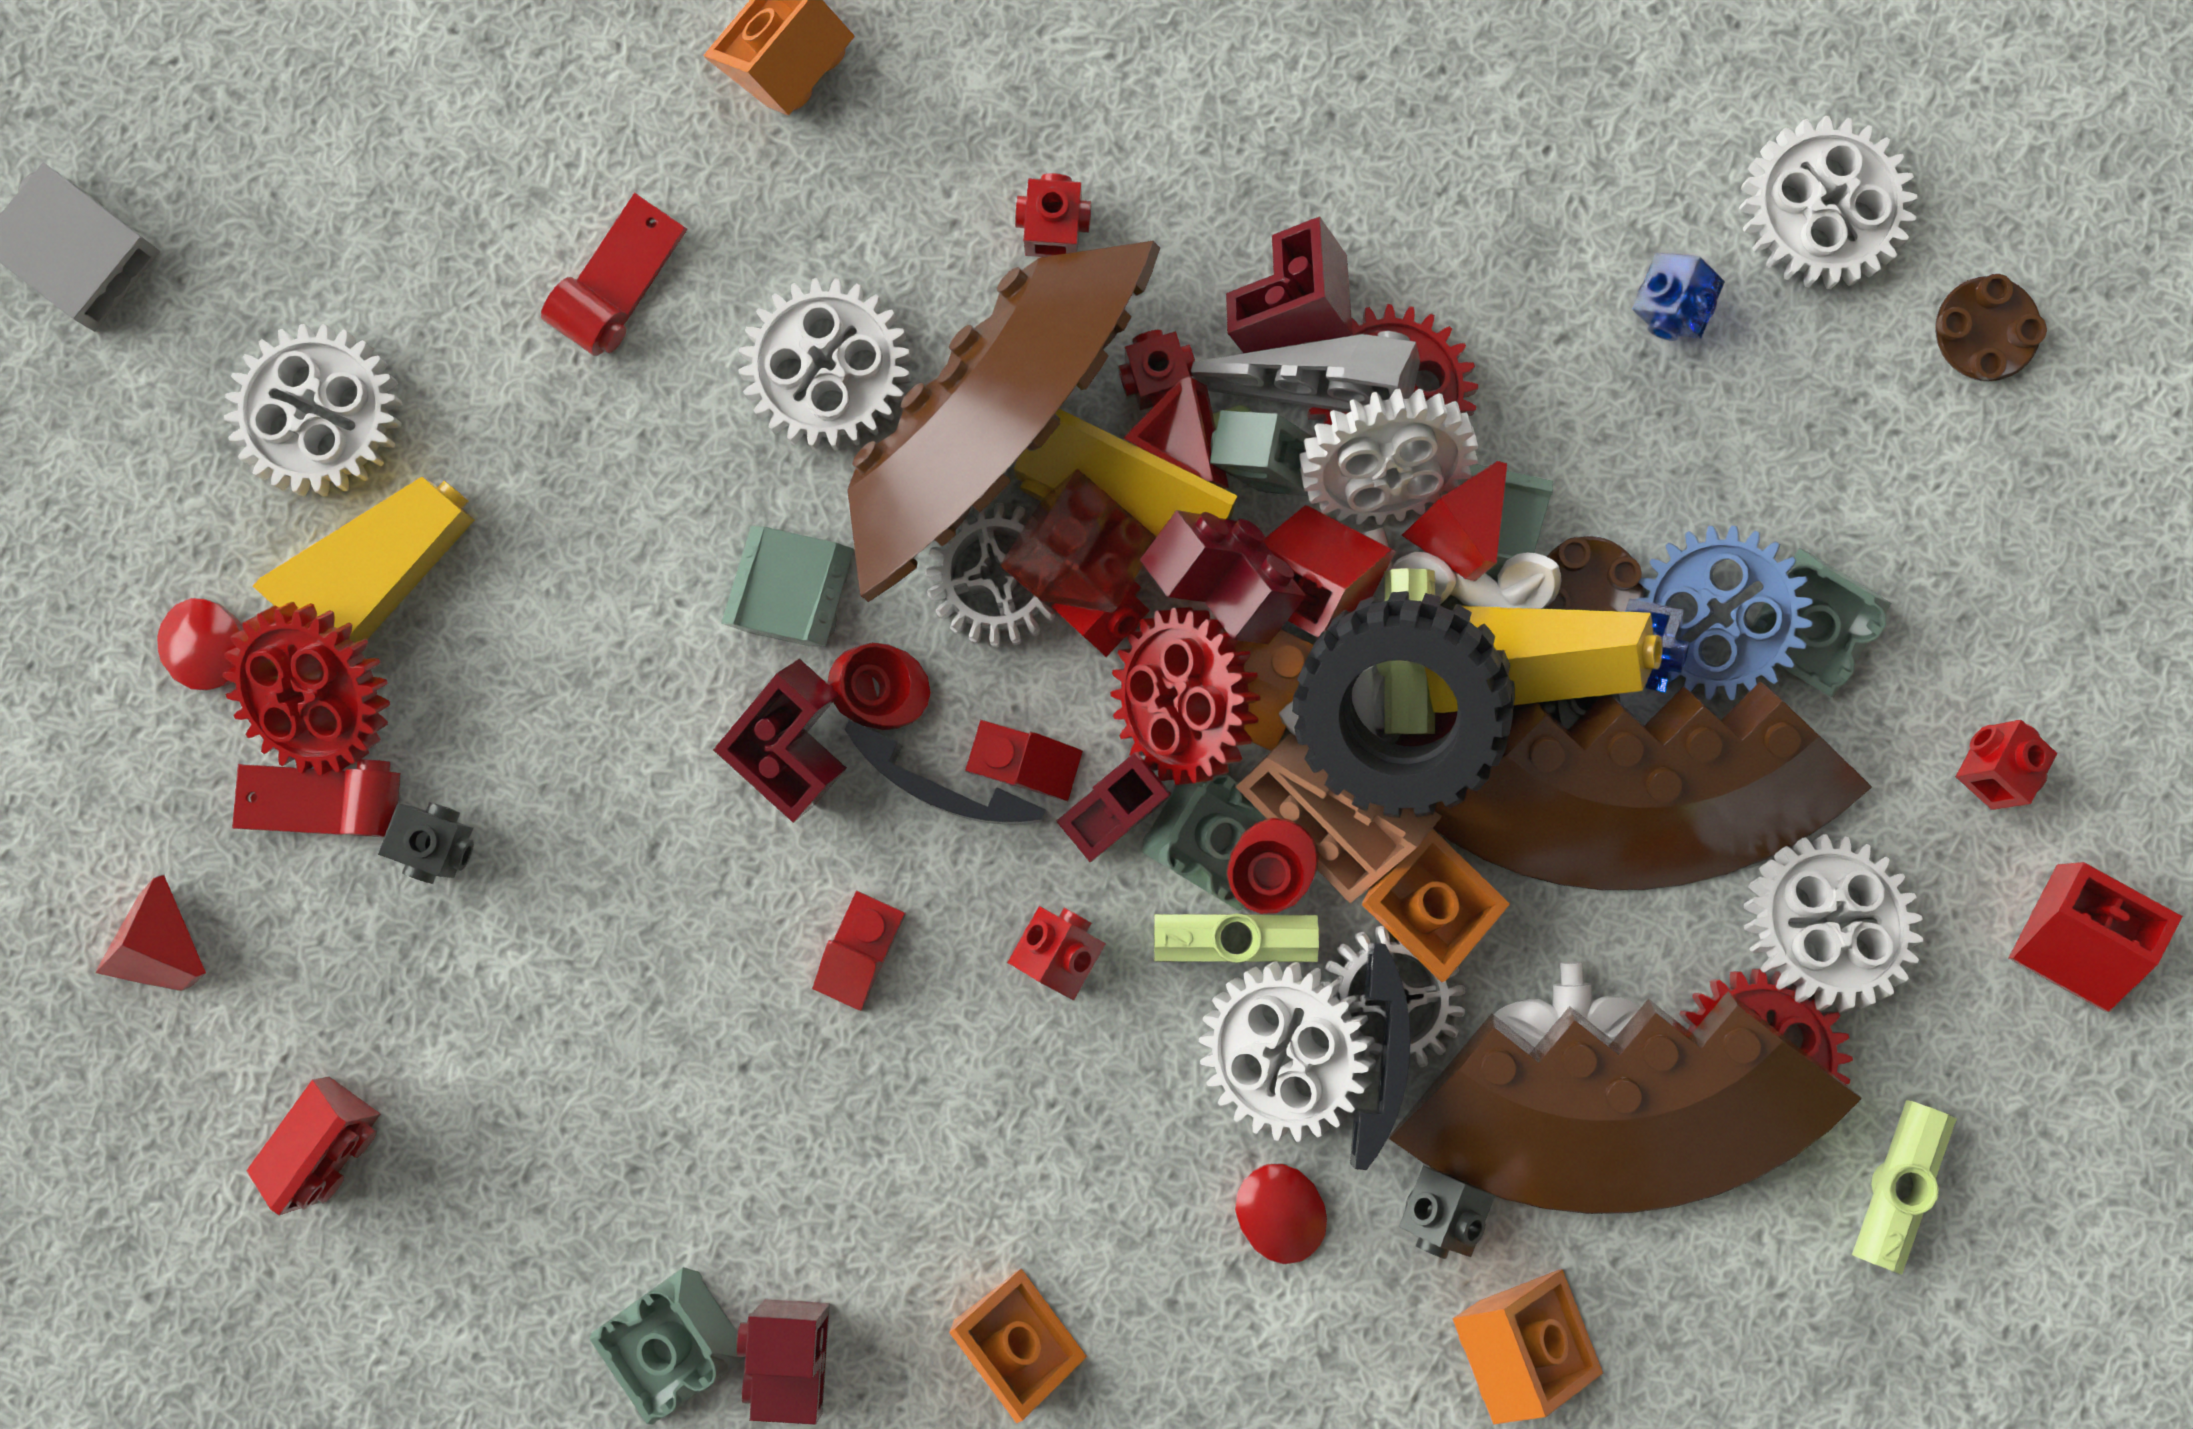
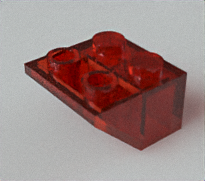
M1077 468L1041 500L1000 564V567L1040 601L1112 613L1121 604L1143 566L1140 559L1153 543L1156 536Z

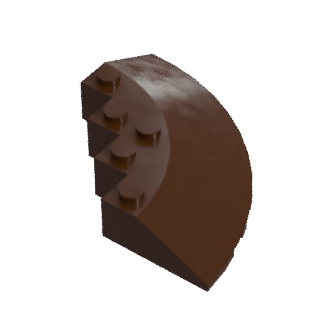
M1154 241L1041 257L1023 270L1016 267L1009 271L997 286L999 295L992 315L976 327L967 325L962 328L949 344L951 354L947 365L940 372L938 378L926 386L923 383L915 385L905 395L901 402V407L904 410L896 431L878 444L874 441L867 443L857 453L852 463L855 470L847 492L859 589L862 598L870 602L914 571L918 565V561L914 557L934 540L943 547L956 536V529L968 516L971 506L979 512L985 509L1011 482L1004 473L1025 449L1034 451L1041 448L1061 423L1060 418L1055 413L1076 386L1080 390H1086L1109 357L1103 349L1111 343L1117 333L1126 329L1132 316L1125 310V307L1133 293L1138 296L1145 291L1160 251V247Z
M1761 681L1722 720L1683 686L1645 725L1611 694L1602 695L1569 730L1538 702L1521 704L1513 712L1510 735H1508L1505 752L1499 765L1492 766L1489 780L1478 791L1471 790L1470 788L1467 789L1464 802L1450 809L1445 807L1443 801L1438 802L1435 812L1442 817L1433 829L1449 841L1479 858L1530 878L1563 886L1595 890H1648L1686 885L1726 875L1766 860L1785 846H1793L1800 839L1807 838L1834 820L1869 791L1872 786Z
M1727 992L1693 1033L1650 999L1643 1004L1614 1040L1569 1006L1535 1047L1491 1013L1389 1136V1139L1431 1168L1472 1184L1501 1199L1542 1209L1585 1214L1637 1213L1677 1207L1714 1197L1762 1177L1798 1156L1824 1136L1862 1098L1735 996Z

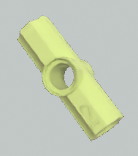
M1405 568L1385 571V601H1388L1391 592L1408 591L1409 600L1422 601L1425 593L1435 595V570ZM1401 660L1376 664L1379 673L1385 677V734H1435V712H1433L1425 666Z
M1238 913L1154 914V962H1318V915ZM1232 922L1243 924L1250 932V944L1245 951L1239 954L1229 953L1221 944V932L1226 925Z
M1906 1100L1885 1162L1877 1167L1872 1176L1873 1196L1852 1253L1853 1256L1901 1275L1903 1274L1923 1214L1933 1207L1938 1198L1939 1188L1936 1177L1957 1118L1931 1107ZM1908 1173L1913 1181V1189L1906 1199L1899 1200L1895 1191L1896 1182L1899 1177Z

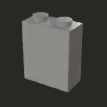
M44 162L35 172L30 173L23 179L18 188V193L0 213V263L72 319L94 332L160 253L159 249Z

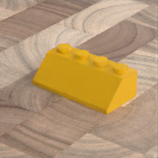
M1058 409L1055 413L1060 418L1061 424L1041 448L1034 451H1029L1026 448L1018 457L1014 467L1015 477L1022 481L1020 489L1024 493L1045 503H1048L1052 496L1070 505L1067 512L1086 524L1096 526L1098 520H1101L1117 528L1115 536L1118 539L1138 549H1143L1146 543L1150 545L1153 543L1176 510L1196 514L1208 512L1218 518L1230 520L1237 500V495L1061 409Z

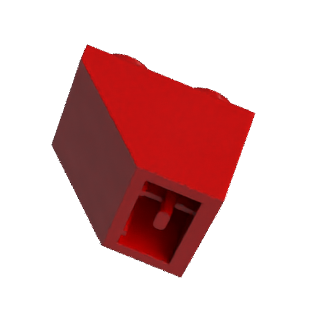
M1304 505L1263 541L1274 556L1280 558L1291 567L1294 572L1293 580L1306 595L1305 599L1287 621L1317 638L1322 632L1328 630L1332 620L1344 610L1353 612L1360 601L1373 597L1396 553L1395 550L1308 505Z
M2085 862L2057 864L2008 959L2102 1011L2110 1012L2159 964L2183 916Z
M330 1076L311 1080L246 1170L270 1210L279 1216L301 1208L305 1210L318 1201L321 1203L327 1202L344 1181L345 1177L339 1172L351 1155L354 1158H358L369 1147L377 1134V1131L372 1126L381 1114Z

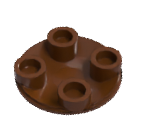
M1998 273L1967 280L1954 288L1939 308L1935 332L1943 357L1957 372L1974 380L1998 381L2013 376L2028 365L2036 354L2039 344L2046 336L2047 326L2030 295L2019 285L2012 282L2006 275Z
M1573 537L1555 547L1546 556L1559 565L1561 586L1555 600L1544 609L1638 612L1640 607L1632 603L1633 599L1643 597V586L1639 583L1642 578L1641 567L1620 545L1601 537Z

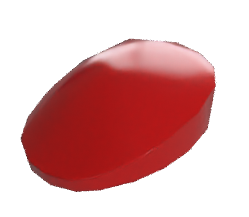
M190 598L180 602L167 613L160 625L157 635L160 661L175 681L190 689L207 691L228 685L231 682L223 677V673L235 667V665L230 663L224 657V654L236 648L230 638L232 635L244 630L243 626L224 606L211 600Z
M874 642L844 651L834 661L829 671L827 682L839 695L833 703L841 714L862 726L879 730L898 729L912 724L928 706L931 693L928 676L913 656L889 644ZM872 677H873V678L878 682V684H879V694H878V697H877V694H876V690H875V686H874Z
M1269 818L1258 822L1245 831L1232 850L1227 867L1230 889L1236 899L1247 909L1259 914H1274L1294 906L1307 893L1318 869L1317 845L1311 834L1301 825L1290 819Z
M1266 1164L1254 1170L1244 1179L1237 1192L1235 1212L1240 1228L1254 1250L1268 1260L1280 1264L1302 1262L1311 1256L1321 1245L1326 1235L1327 1225L1325 1204L1314 1183L1298 1169L1284 1164Z

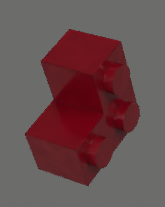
M1320 216L1272 235L1274 275L1226 293L1227 334L1243 354L1353 335L1347 254Z
M1176 510L1140 559L1167 597L1205 602L1230 637L1237 641L1269 644L1306 597L1305 593L1293 580L1294 572L1291 567L1280 558L1274 556L1263 542L1265 540L1263 532L1256 525L1245 519L1234 521L1218 518L1208 512L1196 514Z
M799 658L776 673L715 746L713 751L794 823L815 806L847 769L846 766L808 733L839 695Z
M765 1299L749 1314L747 1322L740 1323L737 1337V1357H746L742 1384V1403L750 1404L749 1421L817 1424L823 1414L830 1303Z

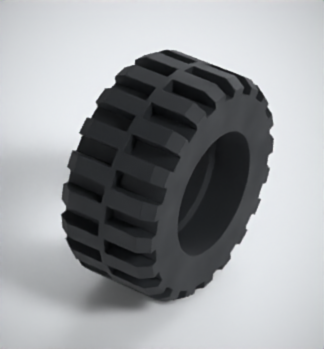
M1408 591L1391 592L1388 601L1379 602V599L1373 596L1360 601L1353 612L1344 610L1332 620L1328 630L1320 634L1297 679L1299 685L1293 695L1292 712L1299 717L1294 726L1297 742L1301 745L1307 744L1309 747L1304 759L1313 773H1317L1322 769L1326 771L1328 777L1324 785L1336 796L1340 795L1343 790L1348 791L1354 795L1352 805L1364 811H1367L1369 804L1373 803L1384 806L1383 816L1400 818L1403 808H1414L1416 817L1433 815L1436 804L1443 801L1445 807L1450 809L1464 802L1467 789L1470 788L1471 790L1478 791L1489 780L1492 766L1499 765L1505 752L1508 735H1510L1515 701L1514 681L1509 679V660L1504 650L1495 649L1493 645L1495 635L1485 623L1478 628L1469 621L1472 612L1459 604L1454 607L1453 611L1439 606L1440 596L1425 593L1422 601L1409 600ZM1397 660L1414 662L1431 669L1443 678L1456 697L1458 712L1455 724L1445 736L1425 745L1402 746L1379 738L1362 723L1352 702L1353 687L1360 674L1373 665Z

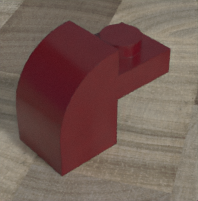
M1134 752L1092 787L1093 790L1057 819L1056 822L1089 862H1093L1132 828L1136 827L1160 807L1172 793L1139 753Z

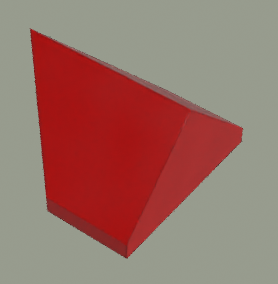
M1192 377L1180 379L1129 431L1124 439L1220 488H1229L1226 472L1210 463L1212 455L1211 438L1216 427L1207 385Z
M1496 461L1442 496L1401 536L1426 553L1442 559L1454 572L1459 573L1464 579L1476 581L1497 563L1507 463Z
M165 875L153 878L139 893L95 973L179 991L193 986L206 974Z

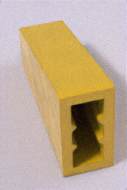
M420 477L260 577L252 587L278 608L289 602H295L298 609L312 603L315 605L317 617L331 610L334 612L335 617L334 627L339 628L350 622L353 626L349 638L354 643L362 639L368 640L475 521L473 517L462 509L469 501L445 480L437 487L424 477Z
M1462 606L1472 612L1469 621L1478 628L1485 623L1495 635L1493 644L1495 649L1505 651L1510 663L1509 679L1514 681L1515 686L1514 705L1643 691L1652 669H1658L1661 664L1662 639L1659 635L1653 634L1651 613ZM1425 667L1433 712L1458 711L1456 697L1449 685L1437 673Z

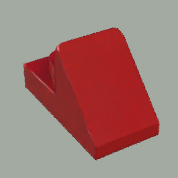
M980 719L965 771L1068 802L1083 750L1032 731L1025 733Z
M856 890L834 939L828 940L812 989L862 1011L906 912Z

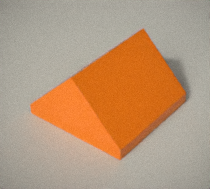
M1019 1269L957 1317L949 1331L950 1335L1016 1424L1023 1421L1087 1357L1022 1269Z

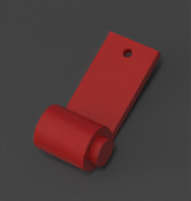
M634 192L577 279L567 277L561 280L550 292L542 307L541 319L593 356H598L604 351L612 353L625 337L627 329L624 324L688 229Z
M369 759L357 761L356 769L341 770L337 773L334 770H329L323 775H318L315 769L310 768L304 773H298L297 768L238 764L232 828L385 837L398 804L401 773L390 772V761Z

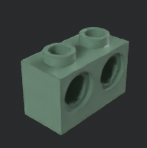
M1221 411L1217 429L1211 438L1212 455L1210 463L1257 491L1309 496L1308 491L1304 490L1299 454L1306 452L1305 438H1312L1313 436L1279 414Z

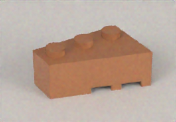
M1290 732L1248 773L1236 788L1267 819H1290L1301 825L1311 834L1317 845L1319 857L1317 870L1351 904L1415 850L1442 816L1434 811L1433 815L1416 817L1414 808H1403L1401 817L1396 818L1383 816L1384 806L1370 803L1367 811L1353 806L1354 795L1343 790L1340 795L1336 796L1324 785L1328 777L1324 769L1313 773L1304 759L1309 749L1308 745L1298 744L1296 736Z

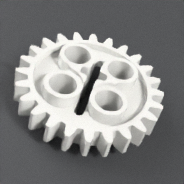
M1824 116L1818 123L1816 130H1814L1808 119H1804L1796 128V134L1786 127L1776 137L1777 143L1769 140L1760 151L1763 158L1756 157L1749 166L1748 170L1755 177H1748L1741 186V190L1752 195V197L1747 198L1741 204L1739 210L1744 213L1754 214V218L1743 227V230L1749 233H1760L1761 238L1752 247L1754 252L1766 248L1773 252L1766 264L1768 268L1776 265L1781 260L1787 264L1784 279L1789 280L1799 270L1804 272V286L1808 288L1820 275L1823 277L1826 289H1832L1839 282L1841 276L1848 286H1852L1861 278V272L1870 278L1881 269L1879 262L1887 265L1897 256L1893 247L1899 248L1908 240L1909 236L1902 228H1907L1916 220V216L1903 209L1909 207L1918 198L1917 194L1902 191V187L1914 176L1913 173L1897 174L1895 167L1903 160L1904 155L1897 154L1888 158L1884 154L1890 142L1888 137L1880 140L1875 145L1869 141L1872 134V126L1868 125L1856 135L1852 133L1851 118H1846L1837 130L1833 129L1829 116ZM1826 159L1837 161L1843 167L1845 176L1833 174L1828 169ZM1801 165H1807L1809 171L1801 168ZM1782 186L1794 188L1801 197V203L1789 201L1782 192ZM1831 198L1835 204L1825 206L1821 200L1825 201ZM1855 203L1867 205L1873 213V220L1861 217L1856 210ZM1811 229H1818L1824 232L1829 239V247L1818 245L1811 236ZM1847 235L1854 237L1855 241H1850Z
M812 278L810 293L803 294L801 289L793 283L791 284L792 300L786 302L776 293L773 294L772 299L777 310L772 314L758 308L756 312L764 325L761 329L756 327H746L745 329L748 337L755 342V346L739 348L741 356L747 361L752 362V364L738 369L743 380L755 383L743 391L748 401L762 399L753 410L757 417L763 419L774 414L768 427L776 435L788 426L787 439L793 445L801 439L803 434H806L808 444L812 450L816 451L822 437H827L833 450L837 451L840 446V436L847 434L850 440L857 446L860 444L858 430L865 427L876 436L879 432L874 419L879 415L892 421L894 415L887 405L888 401L902 402L905 397L904 393L895 386L896 383L911 381L909 371L898 366L912 360L909 349L896 347L907 339L904 329L894 328L888 330L896 321L893 310H887L877 315L882 304L879 296L875 294L863 303V291L857 283L847 295L843 294V288L838 278L833 280L829 292L822 290L817 278ZM823 318L834 321V328L828 336L814 338L808 335L811 325L816 320ZM850 328L856 329V334L843 342L845 333ZM869 350L876 354L873 365L868 369L855 370L849 366L851 357L858 351ZM819 357L826 361L832 358L836 366L831 371L824 367L818 370L815 361ZM796 359L801 362V369L793 378L780 379L776 377V369L784 360ZM808 387L806 396L801 401H796L794 399L795 395ZM833 390L843 394L842 402L835 410L827 412L816 408L817 400L824 392Z
M300 324L297 339H294L289 333L280 329L278 330V346L273 347L263 339L259 341L260 349L263 353L259 360L247 354L243 356L245 363L251 368L248 375L242 373H232L231 375L236 382L242 385L240 392L225 394L227 400L238 405V410L224 415V420L240 427L228 439L237 446H246L240 452L238 458L248 465L256 463L252 473L263 480L271 477V485L284 491L291 484L293 492L306 496L310 485H312L314 492L321 496H328L330 481H332L336 487L343 491H348L349 474L352 473L366 481L368 476L363 465L367 461L379 466L384 464L382 458L376 452L378 447H395V443L384 434L386 429L398 428L402 424L395 417L389 415V410L402 406V401L395 395L386 393L393 389L398 382L390 374H381L388 366V363L379 355L371 357L374 349L363 340L355 344V337L344 329L336 337L333 329L326 324H322L315 336L313 330L305 324ZM309 366L310 372L307 380L300 386L293 387L292 381L297 370ZM357 386L358 392L354 402L346 407H340L342 393L349 387ZM275 390H279L311 406H321L337 417L355 422L356 426L351 431L346 430L312 413L306 414L287 402L273 399L272 393ZM286 413V426L279 433L271 435L272 421L280 414ZM334 433L335 443L331 451L325 455H319L318 445L321 439L328 434Z
M1399 388L1394 390L1390 400L1382 401L1380 395L1374 392L1368 405L1363 406L1353 399L1350 401L1351 412L1344 414L1335 410L1331 411L1330 415L1333 424L1317 423L1314 426L1317 437L1305 438L1306 452L1299 454L1301 463L1300 473L1304 490L1308 491L1311 504L1319 503L1321 513L1326 514L1335 510L1338 521H1342L1351 514H1354L1357 525L1362 524L1368 516H1375L1377 525H1382L1387 515L1394 514L1396 519L1401 522L1404 521L1406 511L1413 509L1420 515L1424 514L1425 503L1429 501L1435 503L1442 497L1443 491L1450 492L1458 487V479L1471 478L1469 466L1478 462L1475 452L1478 449V444L1467 412L1460 413L1459 405L1456 401L1445 405L1443 395L1440 393L1426 401L1423 389L1416 390L1409 399H1403Z
M1827 834L1821 835L1812 844L1805 837L1797 841L1792 846V849L1785 846L1774 855L1775 861L1770 859L1759 867L1764 877H1758L1748 886L1759 897H1754L1747 901L1743 907L1757 915V919L1744 925V930L1758 933L1761 939L1749 948L1750 952H1766L1769 957L1760 970L1764 973L1777 968L1781 975L1777 981L1776 988L1780 990L1792 983L1796 985L1795 1001L1798 1003L1815 994L1817 1010L1830 1007L1833 1002H1835L1839 1012H1845L1854 1008L1855 1003L1860 1009L1876 1003L1875 997L1878 1000H1882L1894 994L1892 985L1896 987L1909 979L1903 968L1906 969L1913 966L1919 961L1907 948H1912L1923 942V937L1909 931V926L1923 920L1922 915L1907 912L1905 906L1917 897L1915 893L1900 894L1897 889L1905 878L1904 874L1888 877L1885 870L1888 866L1889 858L1884 857L1875 863L1869 861L1870 845L1868 844L1857 849L1854 853L1851 852L1850 839L1846 836L1835 842L1833 847ZM1848 885L1854 887L1859 892L1861 906L1851 899ZM1796 887L1802 889L1808 895L1810 907L1802 904L1798 899ZM1825 916L1827 921L1829 922L1824 924L1810 925L1806 928H1792L1788 924V921L1794 923L1812 924L1824 918ZM1859 918H1875L1878 923L1853 922L1842 929L1838 924L1858 920ZM1857 939L1863 941L1868 947L1869 959L1864 957L1858 950ZM1804 940L1811 942L1818 952V961L1807 954Z
M1277 961L1265 966L1263 974L1255 966L1244 973V980L1236 977L1228 982L1226 987L1229 993L1221 992L1212 999V1002L1219 1011L1213 1010L1203 1017V1021L1214 1030L1208 1031L1199 1037L1200 1043L1212 1048V1052L1202 1058L1200 1064L1215 1067L1217 1073L1206 1083L1208 1086L1222 1085L1225 1092L1220 1097L1218 1104L1222 1106L1234 1101L1238 1105L1233 1119L1236 1122L1242 1120L1248 1114L1254 1117L1252 1127L1255 1134L1259 1133L1267 1124H1271L1273 1138L1277 1141L1287 1134L1289 1127L1296 1142L1301 1141L1309 1134V1128L1317 1138L1329 1130V1123L1337 1128L1347 1119L1345 1110L1352 1113L1361 1105L1362 1101L1356 1093L1363 1094L1372 1084L1360 1073L1368 1072L1376 1065V1060L1362 1055V1051L1375 1043V1039L1370 1036L1359 1035L1357 1030L1369 1019L1367 1015L1352 1017L1349 1013V1009L1357 1000L1355 996L1347 997L1341 1001L1336 997L1340 986L1339 980L1336 979L1326 987L1320 985L1321 969L1315 968L1305 978H1302L1299 962H1294L1286 967L1284 974ZM1263 1004L1270 1006L1278 1014V1027L1271 1025L1264 1018L1262 1012ZM1297 1008H1301L1304 1011L1301 1025L1295 1030L1298 1016ZM1312 1027L1319 1028L1325 1032L1329 1040V1049L1321 1048L1314 1042L1311 1035ZM1293 1034L1292 1039L1289 1042L1288 1047L1286 1048L1281 1043ZM1246 1054L1257 1058L1262 1068L1261 1075L1255 1074L1249 1069L1245 1060ZM1287 1054L1292 1059L1284 1066H1282L1280 1069V1066L1284 1061L1285 1055ZM1279 1070L1275 1094H1272L1269 1087L1272 1078ZM1294 1076L1300 1077L1308 1083L1312 1092L1311 1097L1303 1096L1298 1092L1294 1084Z

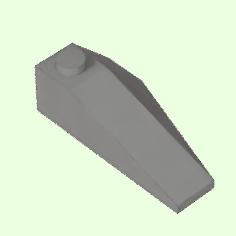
M1382 331L1378 333V336L1360 334L1193 362L1191 373L1194 379L1207 385L1208 391L1351 412V400L1354 399L1363 406L1368 405L1374 392L1380 395L1382 401L1390 400L1394 390L1400 388L1403 399H1409L1414 393L1420 357L1416 342L1410 341L1407 336L1397 332Z

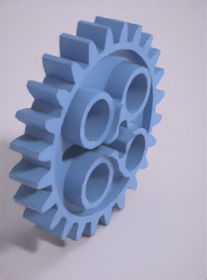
M1733 525L1727 533L1726 540H1720L1716 528L1708 526L1706 542L1700 543L1698 538L1689 531L1685 533L1687 549L1682 551L1672 543L1666 544L1665 546L1671 560L1668 563L1657 559L1649 561L1658 573L1656 579H1640L1639 583L1650 591L1649 597L1633 599L1632 603L1637 607L1646 609L1647 613H1651L1653 634L1659 635L1662 639L1661 664L1666 662L1670 666L1664 681L1670 683L1680 675L1686 677L1684 686L1690 692L1699 683L1705 684L1706 699L1709 700L1714 698L1718 686H1724L1729 699L1734 700L1737 697L1738 684L1744 682L1747 689L1751 691L1758 684L1757 677L1763 675L1773 684L1777 683L1779 679L1773 666L1779 663L1793 668L1795 662L1786 651L1789 647L1805 649L1807 646L1806 642L1795 635L1796 629L1813 626L1811 620L1798 616V609L1813 604V599L1797 597L1795 591L1808 581L1807 577L1790 579L1787 574L1796 563V559L1791 557L1778 563L1774 558L1781 544L1775 541L1764 550L1759 549L1760 532L1754 531L1745 543L1740 542L1739 529ZM1732 559L1741 566L1743 578L1736 588L1725 591L1716 586L1713 580V571L1719 562ZM1754 582H1762L1763 589L1730 613L1734 621L1731 626L1728 627L1723 622L1716 623L1691 643H1683L1682 636L1714 613L1711 603L1715 599L1720 603H1728ZM1682 592L1691 594L1698 603V612L1695 618L1686 624L1674 620L1669 611L1671 600L1675 595ZM1755 603H1768L1777 613L1776 624L1767 633L1760 634L1754 632L1746 622L1747 611ZM1710 636H1723L1731 645L1732 654L1730 659L1722 666L1709 664L1704 659L1702 647Z

